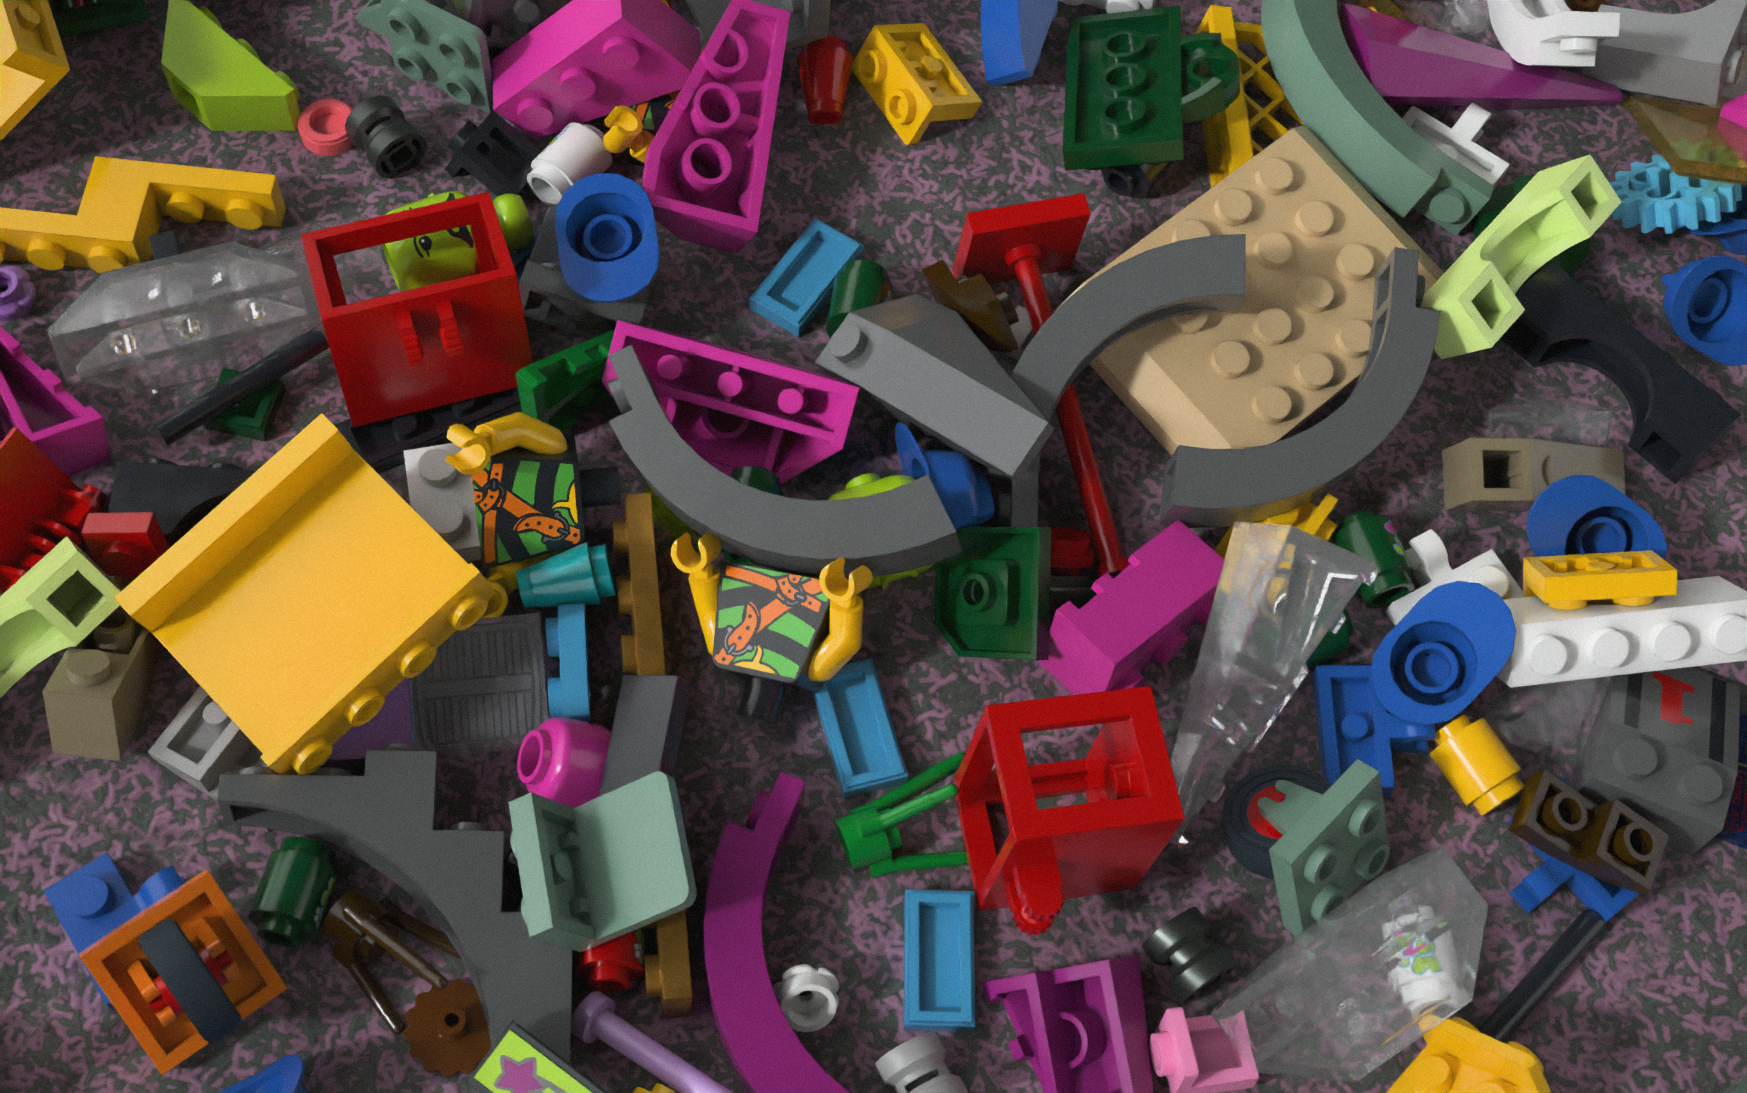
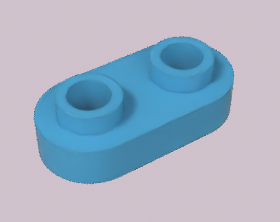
M585 603L558 604V617L546 618L548 657H559L560 677L548 678L550 718L564 717L592 723Z

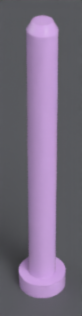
M593 991L583 999L575 1010L571 1019V1034L587 1044L599 1038L679 1093H733L615 1015V1001L602 992Z

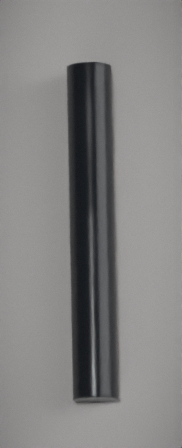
M314 327L153 425L155 432L165 446L168 447L329 348L328 341L317 327Z
M1584 909L1478 1028L1480 1033L1505 1043L1606 928L1603 918L1590 909Z

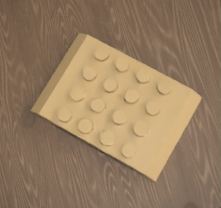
M1305 125L1289 130L1082 283L1068 297L1070 298L1089 281L1118 263L1147 250L1192 238L1211 235L1246 234L1245 296L1236 312H1201L1175 316L1152 323L1112 344L1089 363L1171 456L1179 445L1208 449H1243L1280 441L1356 381L1363 370L1369 350L1375 273L1395 247L1419 251L1418 275L1425 277L1424 294L1444 274L1436 263Z

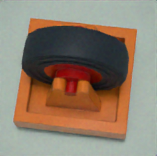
M207 869L78 953L82 962L161 1075L173 1069L207 1044L212 1045L235 1031L243 1023V1019L288 989Z

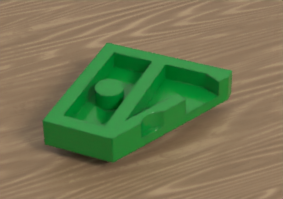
M615 330L529 364L517 371L515 374L522 412L558 428L562 433L606 398L610 393L603 384L602 378Z

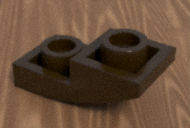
M944 260L922 269L935 302L956 311L989 350L1010 353L1019 348L1010 328L1011 325L1019 322V318L1004 288L994 292L981 273L969 279L965 274L955 279Z
M1546 769L1529 776L1509 827L1510 832L1548 855L1598 879L1640 894L1651 891L1669 838L1667 833L1617 799L1597 805Z

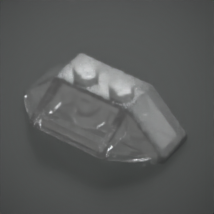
M231 241L103 272L47 331L67 385L83 387L88 384L105 391L145 397L219 378L223 368L243 371L301 336L306 328L312 329L322 320L308 265Z
M1441 845L1379 876L1268 956L1211 1011V1015L1255 1073H1282L1305 1078L1356 1083L1472 1001L1488 904Z

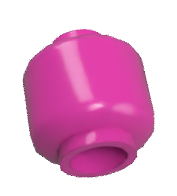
M564 717L547 719L536 730H531L527 733L522 741L517 760L519 779L526 784L529 793H535L572 808L597 798L601 787L611 732L599 724Z

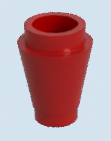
M828 35V37L803 44L802 51L797 56V65L808 111V120L812 124L835 125L842 120V111L853 57L847 51L846 42L835 36Z

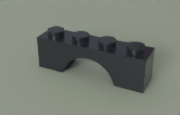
M1550 261L1517 290L1515 296L1525 311L1500 339L1534 368L1550 363L1570 362L1590 367L1608 377L1622 391L1631 409L1633 425L1628 446L1674 484L1722 439L1741 415L1726 403L1720 394L1705 386L1678 364L1672 355L1657 347L1631 326L1625 317L1610 309L1588 291L1578 279L1567 274L1553 261Z
M159 458L147 459L143 463L120 461L108 513L153 512L171 548L257 470H243L238 466L228 463H213L208 467L185 466Z

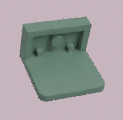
M381 0L394 65L407 77L413 80L422 79L446 91L455 101L464 105L471 104L490 114L493 110L492 59L507 48L488 51L486 36L480 28L425 0Z
M657 771L575 808L532 792L508 802L513 829L510 842L513 853L518 861L523 893L521 913L528 927L530 938L583 952L684 910L694 903L697 889L676 782L672 776Z

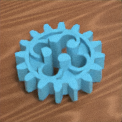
M1677 151L1675 154L1666 156L1652 155V162L1647 164L1636 161L1630 163L1631 171H1618L1615 173L1616 181L1609 182L1622 201L1612 212L1613 220L1622 219V226L1624 228L1641 224L1642 233H1648L1656 227H1664L1666 234L1673 233L1676 229L1683 227L1696 230L1700 221L1706 220L1714 223L1721 221L1720 212H1734L1737 210L1736 202L1742 201L1741 173H1739L1737 162L1727 163V156L1725 155L1708 159L1707 151H1700L1694 156H1685L1684 151Z

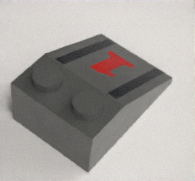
M1693 667L1604 677L1572 787L1597 805L1617 799L1667 833L1669 838L1666 845L1691 855L1695 854L1721 832L1724 827L1738 773L1740 686Z

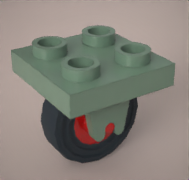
M1359 759L1333 785L1318 772L1299 765L1275 764L1257 769L1236 782L1224 799L1221 826L1231 855L1246 870L1275 880L1283 926L1303 942H1306L1322 924L1326 926L1334 922L1344 909L1347 897L1364 879L1371 880L1375 878L1384 868L1389 858L1390 847L1380 772Z

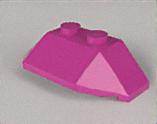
M617 320L608 355L627 346H633L651 378L674 429L700 457L724 474L730 476V473L736 468L755 466L776 474L780 479L781 485L844 449L861 387L806 368L702 339ZM608 357L602 382L610 395L613 396L608 382L618 377Z

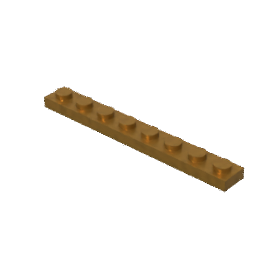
M651 493L625 494L624 518L612 519L614 557H626L628 576H617L618 615H631L632 635H621L623 675L666 676ZM684 909L643 926L644 929H655L656 954L644 955L646 997H660L661 1019L690 1015L692 987Z

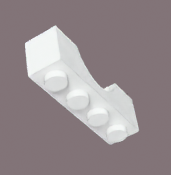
M1720 576L1677 580V595L1654 596L1653 603L1645 606H1625L1619 604L1588 605L1583 609L1561 610L1548 606L1538 596L1504 599L1503 601L1510 608L1513 616L1516 636L1513 652L1496 677L1513 688L1746 661L1747 591Z

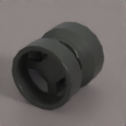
M378 95L370 97L358 104L347 117L345 124L347 136L356 147L362 151H367L366 156L369 164L382 178L392 179L417 166L424 157L427 148L426 140L411 123H405L404 112L389 96Z
M1196 906L1169 920L1151 934L1141 946L1153 964L1170 966L1167 970L1171 976L1170 987L1182 1004L1191 1002L1221 982L1239 965L1225 946L1216 945L1212 939H1206L1210 924Z

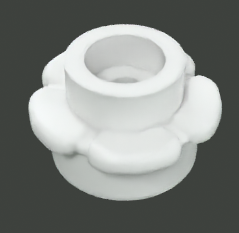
M808 964L796 965L786 970L783 974L782 982L774 984L773 990L790 1027L800 1032H812L825 1027L833 1019L839 1004V998L836 995V992L839 990V982L836 976L826 968H819L817 970ZM809 990L812 992L806 996H799L803 991Z

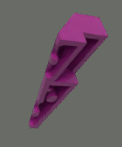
M1343 4L1340 7L1341 29L1355 61L1371 85L1391 108L1454 106L1456 112L1465 111L1473 102L1486 111L1614 106L1623 101L1622 93L1612 84L1553 66H1527L1518 63L1508 52L1356 5Z
M1139 955L982 982L988 1003L1002 1001L1018 1037L1007 1043L1015 1061H1030L1044 1093H1154Z

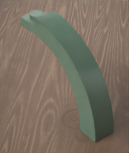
M1262 0L1261 26L1266 52L1273 72L1286 98L1303 124L1350 174L1384 205L1403 218L1413 208L1457 236L1491 199L1495 186L1428 142L1394 112L1378 94L1360 69L1346 43L1337 13V0Z

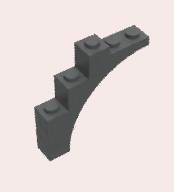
M393 743L386 745L383 750H366L364 776H353L351 772L345 769L332 767L319 768L310 775H279L270 767L263 766L243 768L239 771V774H220L217 801L225 825L263 827L298 834L331 845L364 861L393 880L424 908L449 938L465 965L480 999L488 1025L491 1048L513 1020L570 1063L572 950L530 938L528 927L521 913V905L516 908V912H502L504 831H490L489 826L477 822H460L452 824L448 830H436L437 751H424L422 747L411 743Z

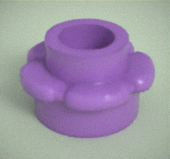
M0 267V289L8 288L0 293V321L19 319L33 305L36 287L32 282H29L30 275L28 272L20 267Z

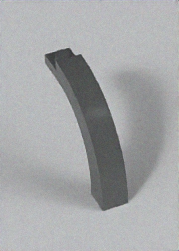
M1246 234L1211 235L1180 240L1147 250L1108 269L1068 298L1042 325L1024 350L1010 377L1020 386L1044 417L1050 421L1059 401L1074 379L1093 359L1130 333L1152 323L1175 316L1201 312H1236L1245 296ZM1041 450L1019 482L987 467L986 477L989 486L1010 487V493H998L997 527H1037L1038 475Z
M1395 247L1375 273L1369 350L1363 370L1346 402L1329 417L1310 429L1267 445L1243 449H1208L1179 445L1164 467L1159 525L1170 526L1179 519L1188 528L1227 527L1253 523L1277 516L1316 499L1338 485L1366 460L1400 422L1416 397L1428 370L1435 346L1440 311L1420 308L1425 292V277L1418 275L1419 251Z
M632 345L608 355L618 377L608 382V386L622 415L609 420V423L623 449L654 493L679 519L701 536L707 532L715 535L722 543L721 548L765 567L819 577L825 566L843 557L845 559L844 574L846 578H849L850 573L862 565L871 570L873 577L931 565L962 552L956 530L928 474L889 491L844 500H805L788 498L758 490L717 470L700 457L680 437L672 426L651 378Z

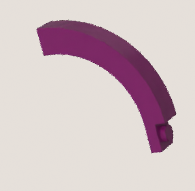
M780 772L771 793L761 789L754 800L746 822V827L754 831L728 821L714 856L707 886L704 914L705 973L711 1012L723 1050L740 1085L746 1093H851L824 1071L804 1048L785 1018L776 999L767 971L762 940L764 905L775 868L804 805L806 782Z

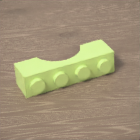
M1590 154L1539 171L1424 294L1420 308L1440 311L1434 350L1441 360L1492 348L1525 311L1515 296L1520 286L1553 257L1573 245L1590 238L1621 204L1622 201Z
M67 536L0 596V698L21 677L44 659L62 649L77 646L120 606L114 599L122 591L119 586Z

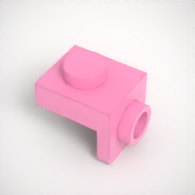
M1182 1007L1168 1008L1155 1033L1151 1034L1150 1052L1153 1067L1159 1077L1166 1076L1170 1093H1219L1253 1088L1259 1079L1241 1011L1185 1018Z

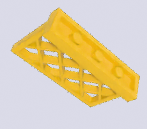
M1210 5L1195 34L1202 32L1221 33L1222 43L1234 51L1239 59L1240 93L1224 111L1202 120L1211 188L1264 150L1252 140L1251 132L1255 128L1259 127L1274 141L1288 132L1285 127L1271 116L1280 107L1304 126L1286 98L1280 84L1264 71L1271 63L1265 48L1262 26L1234 22L1232 7ZM1238 42L1253 44L1266 57L1256 64L1239 50ZM1250 82L1254 83L1273 100L1264 109L1245 94L1244 87Z

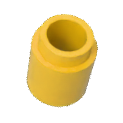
M1464 714L1436 732L1435 741L1439 746L1429 755L1466 807L1473 804L1483 817L1524 790L1525 784L1517 775L1522 770L1485 718L1471 723Z

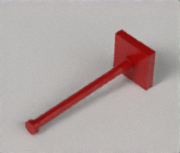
M1085 193L967 213L952 268L955 279L964 274L969 279L979 273L984 276L988 284L1018 279L1035 336L1042 325L1053 314L1042 274L1071 269L1091 215ZM1072 382L1055 410L1100 563L1095 568L1097 579L1105 573L1115 578L1131 563L1128 562L1129 558L1123 555L1074 383Z

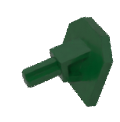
M961 527L957 532L962 552L936 562L934 624L959 657L1048 660L1050 613H1055L1058 608L1068 601L1078 609L1083 607L1097 595L1091 589L1096 579L1085 575H1051V528Z

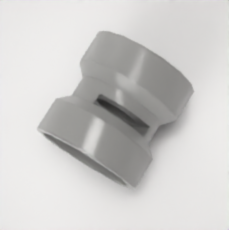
M936 1031L921 1034L900 1044L883 1055L875 1063V1068L884 1085L894 1088L896 1093H969L961 1076L951 1074L944 1061L947 1049Z

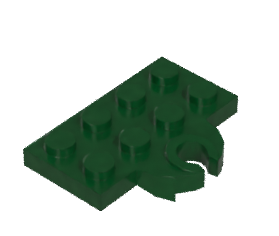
M1180 6L1070 17L1062 151L1065 171L1079 169L1101 170L1111 166L1143 163L1157 165L1166 161L1184 160V124L1205 120L1224 111L1240 93L1239 59L1234 51L1222 43L1221 33L1202 32L1182 37Z

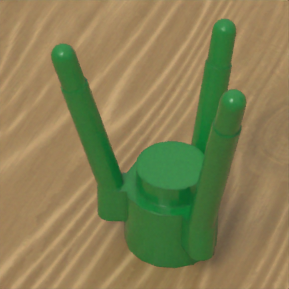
M960 752L874 801L848 810L849 815L835 819L840 841L853 871L868 866L872 878L875 879L895 871L969 865L966 851L892 856L891 850L902 847V840L896 823L957 796L959 788L955 784H948L899 806H894L959 768L964 758V753Z

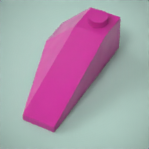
M731 0L647 149L641 188L648 195L655 220L680 240L738 253L758 232L791 13L789 11L751 0Z

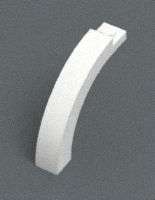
M1485 0L1491 25L1501 46L1514 60L1527 66L1595 67L1597 43L1619 37L1620 13L1571 11L1564 0Z

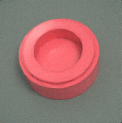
M322 99L308 105L298 118V129L305 147L311 152L322 156H334L349 150L354 143L346 134L345 124L347 117L353 109L347 103L336 99Z

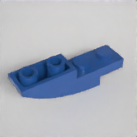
M981 0L982 55L986 81L989 84L1000 86L1033 76L1041 60V50L1050 24L1056 17L1059 0Z

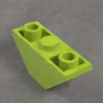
M169 0L161 64L173 98L211 131H295L298 129V118L301 113L297 101L301 99V95L289 76L280 70H277L275 73L261 62L255 49L243 38L237 40L232 38L223 30L216 16L205 6L197 8L188 0Z

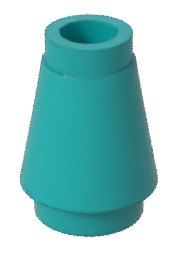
M587 541L533 564L529 568L517 570L516 572L519 592L525 609L535 606L557 607L558 604L570 603L602 605V598L617 595L615 576L606 544L591 547Z

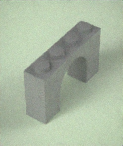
M1716 0L1701 9L1678 14H1663L1600 5L1597 12L1620 13L1619 37L1597 43L1595 67H1582L1583 76L1615 85L1621 90L1717 106L1725 85L1736 84L1744 57V51L1740 49L1742 45L1747 46V0Z

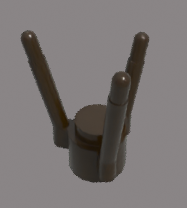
M360 887L355 888L343 895L330 909L323 923V931L337 942L332 951V957L349 970L391 1032L399 1035L404 1031V1023L362 962L363 956L368 961H374L388 951L420 978L426 980L438 990L446 988L448 985L447 978L397 938L399 932L397 927L458 959L461 958L445 933L403 912L388 898H383L378 902Z

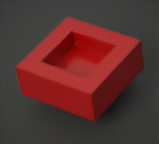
M153 512L88 513L81 532L96 564L108 576H139L170 548Z

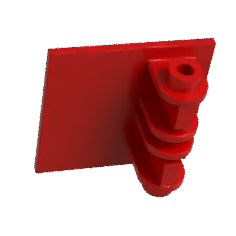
M13 427L0 443V592L2 594L66 536L80 548L83 542L78 535L82 532L88 513H106L102 506L108 499L102 491L92 485L85 484L80 489L16 427Z

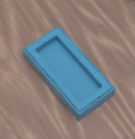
M814 218L749 298V309L799 337L830 299L834 279L842 272L843 267L851 261L861 260L864 256V245Z
M870 658L845 664L832 679L825 681L818 693H812L843 799L899 786L908 781V773L873 659Z
M905 890L904 1031L973 1032L975 1029L974 891Z

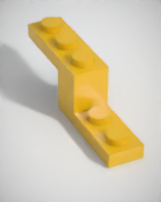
M95 156L77 215L0 207V263L3 260L31 262L35 266L46 270H60L64 266L90 268L97 273L111 277L121 276L125 272L146 274L152 255L149 236L158 234L163 215L170 216L183 223H197L203 219L230 222L236 227L253 230L261 226L281 227L286 206L276 175Z

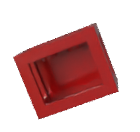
M489 192L300 234L322 324L353 427L518 387L515 373L522 367L532 364L533 358L517 275ZM470 224L480 274L347 304L334 255Z
M1151 686L986 705L952 783L959 788L958 795L955 796V802L968 856L978 911L1009 907L1010 912L1014 913L1012 920L1016 922L1015 927H1019L1021 933L1026 932L1028 936L1034 934L1037 937L1039 933L1045 934L1047 929L1051 928L1056 915H1059L1062 910V906L1065 903L1064 899L1135 889L1185 819ZM1104 723L1085 759L1028 766L1021 737L1022 733ZM994 763L996 766V770H992ZM1086 792L1088 803L1038 810L1036 799ZM1004 804L1010 833L997 856L986 806Z

